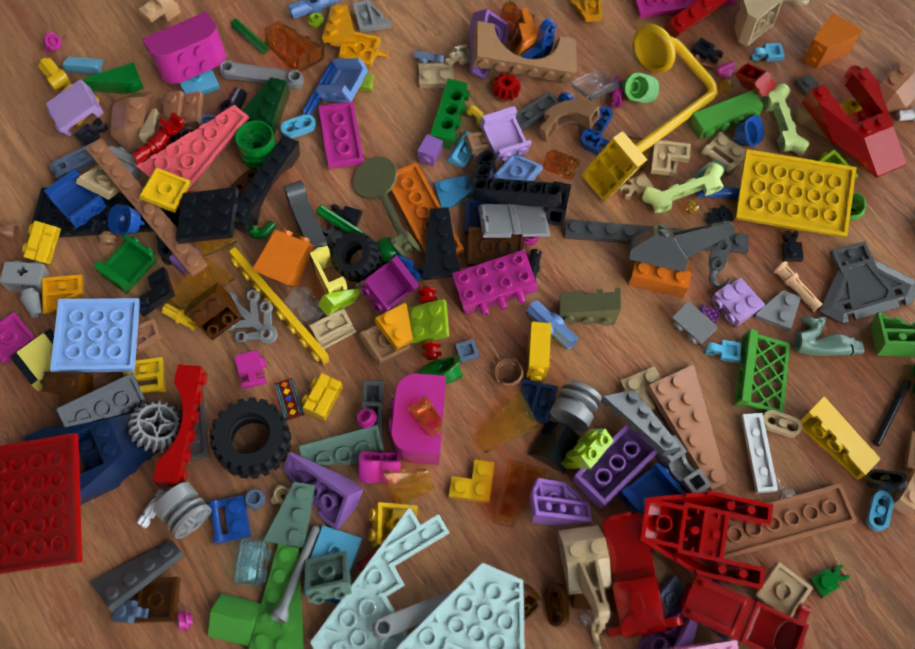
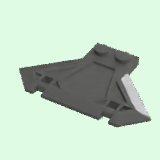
M865 241L835 249L829 253L837 272L819 313L844 324L849 322L848 316L851 315L855 320L875 315L878 311L886 312L899 308L898 302L903 301L905 306L913 303L915 298V280L875 261Z

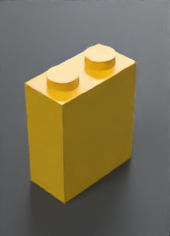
M531 322L528 336L526 380L536 382L546 380L550 361L551 323Z

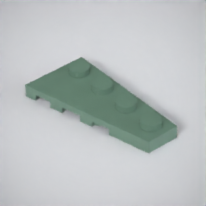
M378 424L372 425L369 428H361L299 445L301 457L320 466L359 464L360 452H385Z

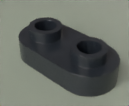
M874 469L865 475L867 486L873 489L901 492L908 487L907 476L901 472Z

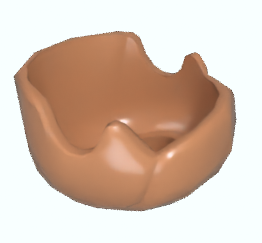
M504 358L494 368V376L502 386L513 387L519 384L523 378V366L515 358Z

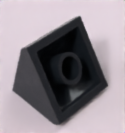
M549 421V424L544 425L528 455L564 474L566 469L561 462L566 458L567 452L578 444L577 441L580 437L568 424Z

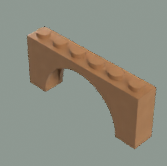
M477 21L473 30V66L571 83L577 74L576 39L559 36L551 55L542 59H526L515 55L500 42L495 32L494 24Z

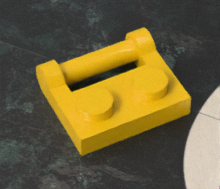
M163 357L137 360L135 362V372L132 373L137 382L158 380L156 384L139 386L142 393L156 391L163 393L167 391ZM123 372V376L131 372Z

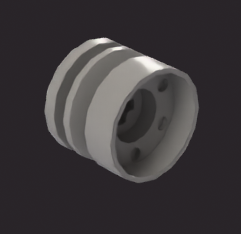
M567 380L559 392L560 398L555 400L550 413L558 422L568 424L572 429L587 431L594 417L592 413H596L602 397L596 390L582 382Z
M183 482L165 493L157 501L153 511L162 522H168L167 528L172 531L175 538L180 539L198 529L208 519L212 510L205 504L202 498H198V493L189 482Z

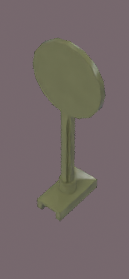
M385 157L367 159L359 165L354 173V189L365 199H381L397 233V236L390 240L402 256L410 259L408 254L415 250L419 253L423 251L407 230L404 231L387 195L397 180L396 167L390 159Z

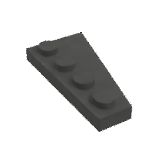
M170 540L93 580L90 584L109 610L113 612L183 558L184 555L173 541Z

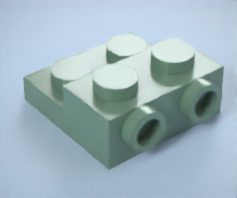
M347 551L305 560V593L309 603L321 604L325 599H343L346 595L352 594Z

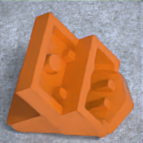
M528 8L521 9L514 26L515 35L511 45L513 53L518 56L537 44L541 23L533 24V18L529 14Z

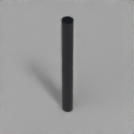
M907 379L903 380L872 442L875 446L881 445L911 385V382Z

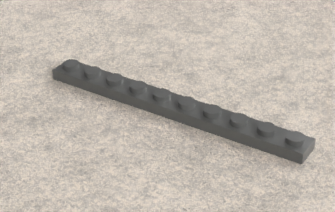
M566 219L564 239L629 244L630 238L651 226ZM669 228V229H672L673 232H674V231H679V230H684V229H678V228ZM733 233L729 236L731 241L729 253H748V234ZM713 245L709 246L704 250L711 251Z

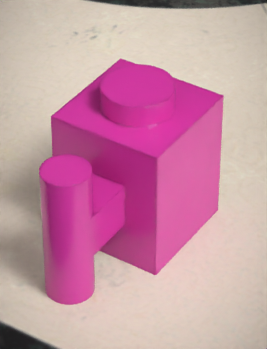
M258 350L235 355L241 379H249L241 382L243 390L267 384L265 376L257 378V376L265 374L264 367H267L264 355L260 356Z

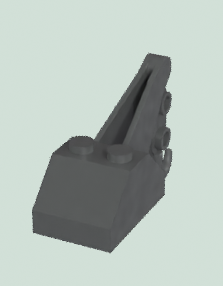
M731 221L674 232L672 229H669V226L664 224L652 225L630 238L628 246L629 260L685 272L688 263L687 258L713 245L708 259L709 283L716 289H722L731 282V279H727L723 284L716 282V276L724 268L731 248L729 236L735 231Z

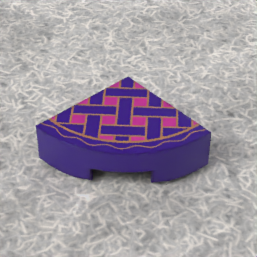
M702 304L700 311L716 325L720 310Z

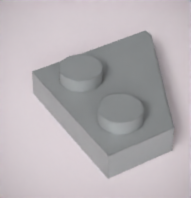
M369 0L353 3L360 33L392 28L391 21L385 19L383 13L375 8L374 4Z
M783 290L758 311L754 318L789 332L801 297Z

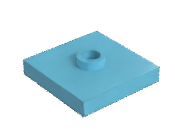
M212 69L180 82L184 94L200 91L205 95L220 89Z
M322 526L311 558L347 551L349 573H351L362 538Z

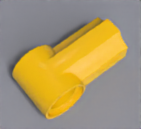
M51 58L40 60L37 66L55 92L71 83L65 72L59 69Z

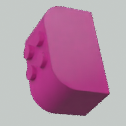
M203 12L142 39L156 71L164 82L170 84L186 81L213 69L226 59V52L217 27L207 12Z
M410 374L398 383L395 398H391L390 410L393 417H389L388 429L389 435H392L394 451L401 454V460L409 463L439 465L446 376Z

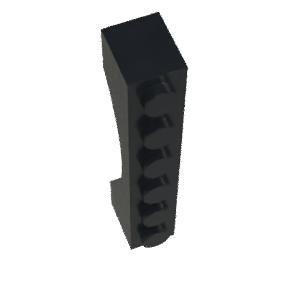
M284 135L280 138L239 197L234 229L246 234L255 223L260 208L275 181L283 172L292 168L299 158V141Z

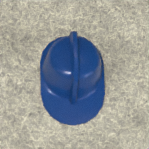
M754 115L738 124L735 131L736 135L732 139L737 140L741 146L755 147L764 137V125L761 118Z
M114 205L108 215L109 230L117 235L134 234L139 230L140 225L145 224V222L141 221L140 213L127 205Z

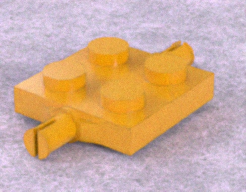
M355 32L357 42L331 43V46L340 48L338 59L360 58L367 68H372L377 56L388 57V51L379 49L381 38L373 35Z

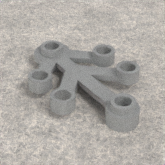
M252 289L247 292V299L250 300V312L239 303V297L236 294L228 292L245 320H240L226 331L231 332L234 329L254 327L258 332L246 333L238 331L235 335L236 341L246 343L247 341L260 339L265 344L273 343L278 337L276 328L272 326L271 312L273 305L268 301H263L260 304V310L264 312L263 325L259 321L258 300L260 299V294L258 291ZM268 304V309L264 310L265 305ZM269 331V336L265 337L266 332ZM244 334V338L240 340V336Z

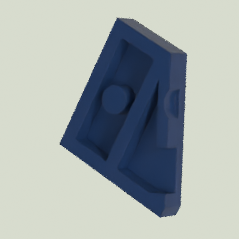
M522 379L521 385L529 421L548 425L551 417L550 411L556 399L558 386Z

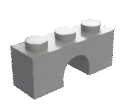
M673 435V438L681 446L679 451L665 456L657 453L656 456L669 470L674 481H678L683 486L685 494L706 492L712 486L700 468L695 470L690 466L685 457L686 449L677 437Z

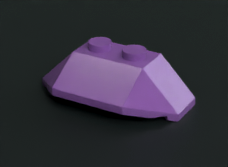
M541 478L535 479L529 500L533 524L561 527L592 522L589 501L581 498L578 492L566 482Z

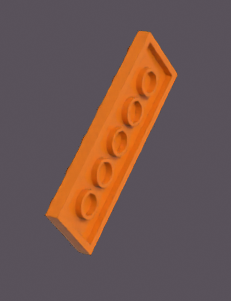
M415 162L397 170V180L391 193L425 255L430 209L441 208L420 167ZM453 229L455 247L458 255L464 252V248Z

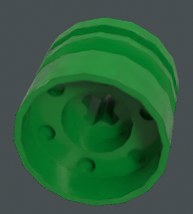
M249 121L241 125L236 131L235 140L243 163L249 168L260 169L276 146L272 128L262 121Z

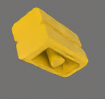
M34 220L33 224H30L28 228V235H30L28 242H25L22 248L23 257L51 264L61 228Z
M320 373L318 378L315 377L310 387L312 390L309 395L306 394L301 405L305 414L325 422L343 386L342 382Z

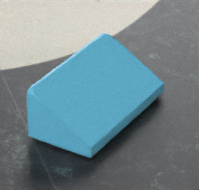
M68 57L62 66L65 72L95 75L101 72L103 59Z
M468 131L459 136L446 159L448 163L465 169L472 157V153H470L465 140V136L470 134Z

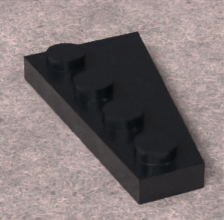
M449 207L430 209L423 281L453 277L452 273L460 271Z

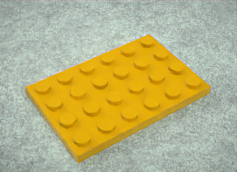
M747 149L745 151L735 220L846 238L848 236L857 167Z

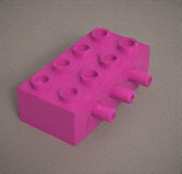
M525 249L452 273L466 315L480 310L481 314L486 316L489 314V307L499 304L500 309L504 310L507 308V301L517 298L518 303L522 304L526 301L525 295L538 291Z

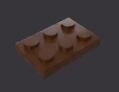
M469 227L467 265H479L524 250V237H522V234H512L511 238H484L481 227Z

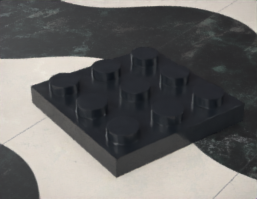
M237 187L183 193L176 234L178 244L233 238L239 195Z

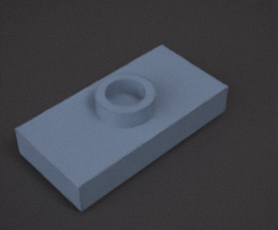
M670 574L660 587L665 616L669 614L681 598L685 586L673 574Z

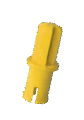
M170 304L163 306L162 313L175 320V323H181L192 331L198 327L186 315L185 310H179Z

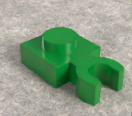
M843 565L834 567L832 573L829 569H826L809 579L820 598L840 588L838 582L849 579V574L844 577L839 575V569L843 568Z

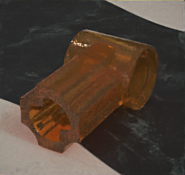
M505 2L500 18L509 24H516L521 9H518L514 2Z

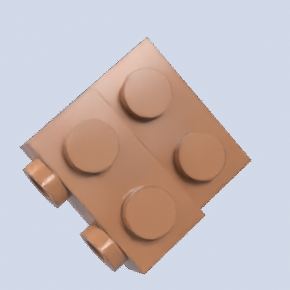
M181 90L165 93V98L161 100L163 113L159 115V119L162 117L168 120L170 114L175 112L184 121L183 128L200 125L204 95L200 91L184 94Z

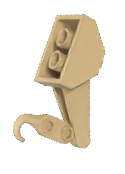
M741 0L739 4L741 7L735 16L736 22L734 25L738 42L748 47L770 29L775 23L782 2L789 1L794 5L804 6L809 3V0Z
M598 525L558 530L557 540L568 595L584 594L593 609L592 617H590L593 643L596 649H601L599 633H602L603 629H605V623H608V618H610L609 606L604 590H610L611 588L610 558L605 536ZM596 591H598L600 603H599V600H598Z

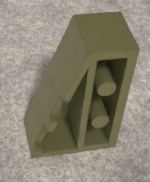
M615 288V292L604 293L603 289H598L596 293L585 294V291L560 292L558 315L563 319L564 323L568 324L573 322H582L586 325L601 323L604 326L615 324L621 310V288Z

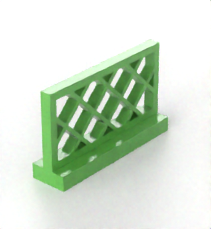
M753 329L742 335L741 361L738 366L734 406H747L764 412L775 410L783 413L790 343L759 335L758 331ZM758 341H762L767 349L761 351L757 345ZM779 346L784 348L783 355L779 357L773 347ZM768 350L775 358L771 363H769L764 355ZM757 357L761 358L765 367L759 369L755 363ZM778 362L782 368L780 374H777L772 367V364ZM768 368L773 378L767 380L761 372L762 370ZM756 374L764 383L759 387L753 381V377ZM774 379L780 386L779 391L775 392V390L769 383ZM766 386L771 396L765 398L760 391L761 387ZM756 392L762 402H751V394ZM774 397L778 403L777 409L772 408L767 400Z

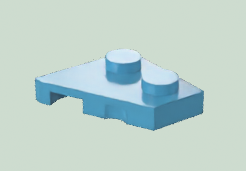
M469 175L434 182L441 208L449 207L450 209L454 205L457 206L463 199L473 194Z

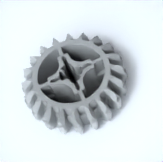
M150 400L148 405L142 403L140 408L136 407L134 413L130 415L128 433L132 435V442L138 441L137 447L145 446V452L150 448L153 454L157 449L163 453L165 448L169 449L179 433L182 423L180 411L175 412V406L168 407V402L162 405L160 400L156 404ZM155 422H157V426H158L157 432H156Z

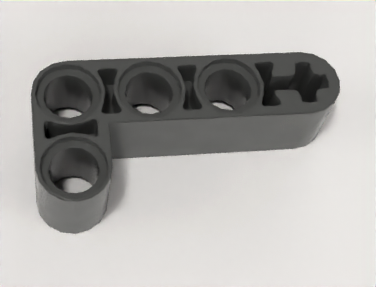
M302 180L284 186L288 204L302 236L310 239L309 243L315 245L313 250L318 247L328 246L309 203Z

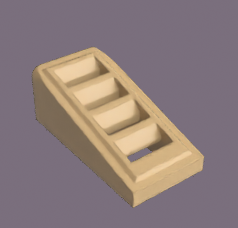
M156 108L152 109L139 133L143 144L147 143V140L160 127V114Z

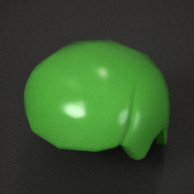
M853 192L850 221L860 219L866 211V199L857 192Z

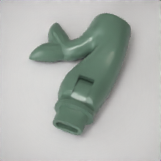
M813 317L801 318L810 329L796 334L794 339L796 352L811 356H854L855 354L864 353L863 342L855 340L854 337L849 338L847 335L832 334L816 340L824 328L826 317H819L817 319Z

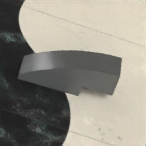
M365 379L363 381L362 410L370 409L376 413L377 420L374 425L378 424L382 439L384 380Z

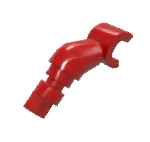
M175 112L170 114L167 121L160 117L159 126L162 128H158L144 146L142 145L136 149V153L133 154V160L137 165L149 158L150 155L164 150L171 135L177 134L183 128L184 121Z

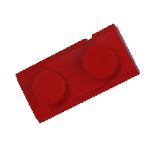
M749 63L743 65L735 74L742 88L749 91L754 90L756 94L762 97L768 95L776 85L768 71Z

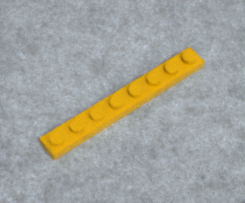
M235 247L231 249L229 253L232 265L236 269L239 267L243 278L247 282L250 280L253 283V289L265 297L263 300L273 305V308L276 310V316L280 321L285 320L288 324V330L293 335L297 334L299 337L298 341L304 348L308 347L310 349L312 358L316 362L320 361L323 366L330 361L327 352L262 277L253 271V267Z

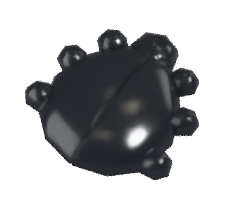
M720 205V208L713 207L712 213H707L709 217L706 222L708 224L724 221L732 222L734 218L728 208Z

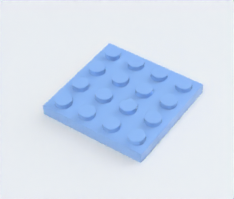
M139 298L58 299L50 366L51 372H135L140 310Z

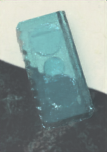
M241 539L233 582L236 585L261 587L262 582L266 581L267 569H265V562L270 559L271 548H268V544L265 541Z

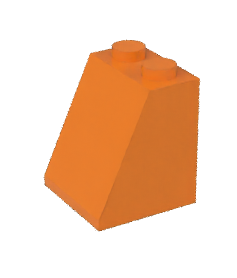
M833 13L812 39L802 61L817 69L849 54L863 30Z
M282 229V231L275 230L254 265L253 271L284 284L298 287L309 261L310 252L313 251L315 245L310 244V239L299 236V238L293 237V232Z

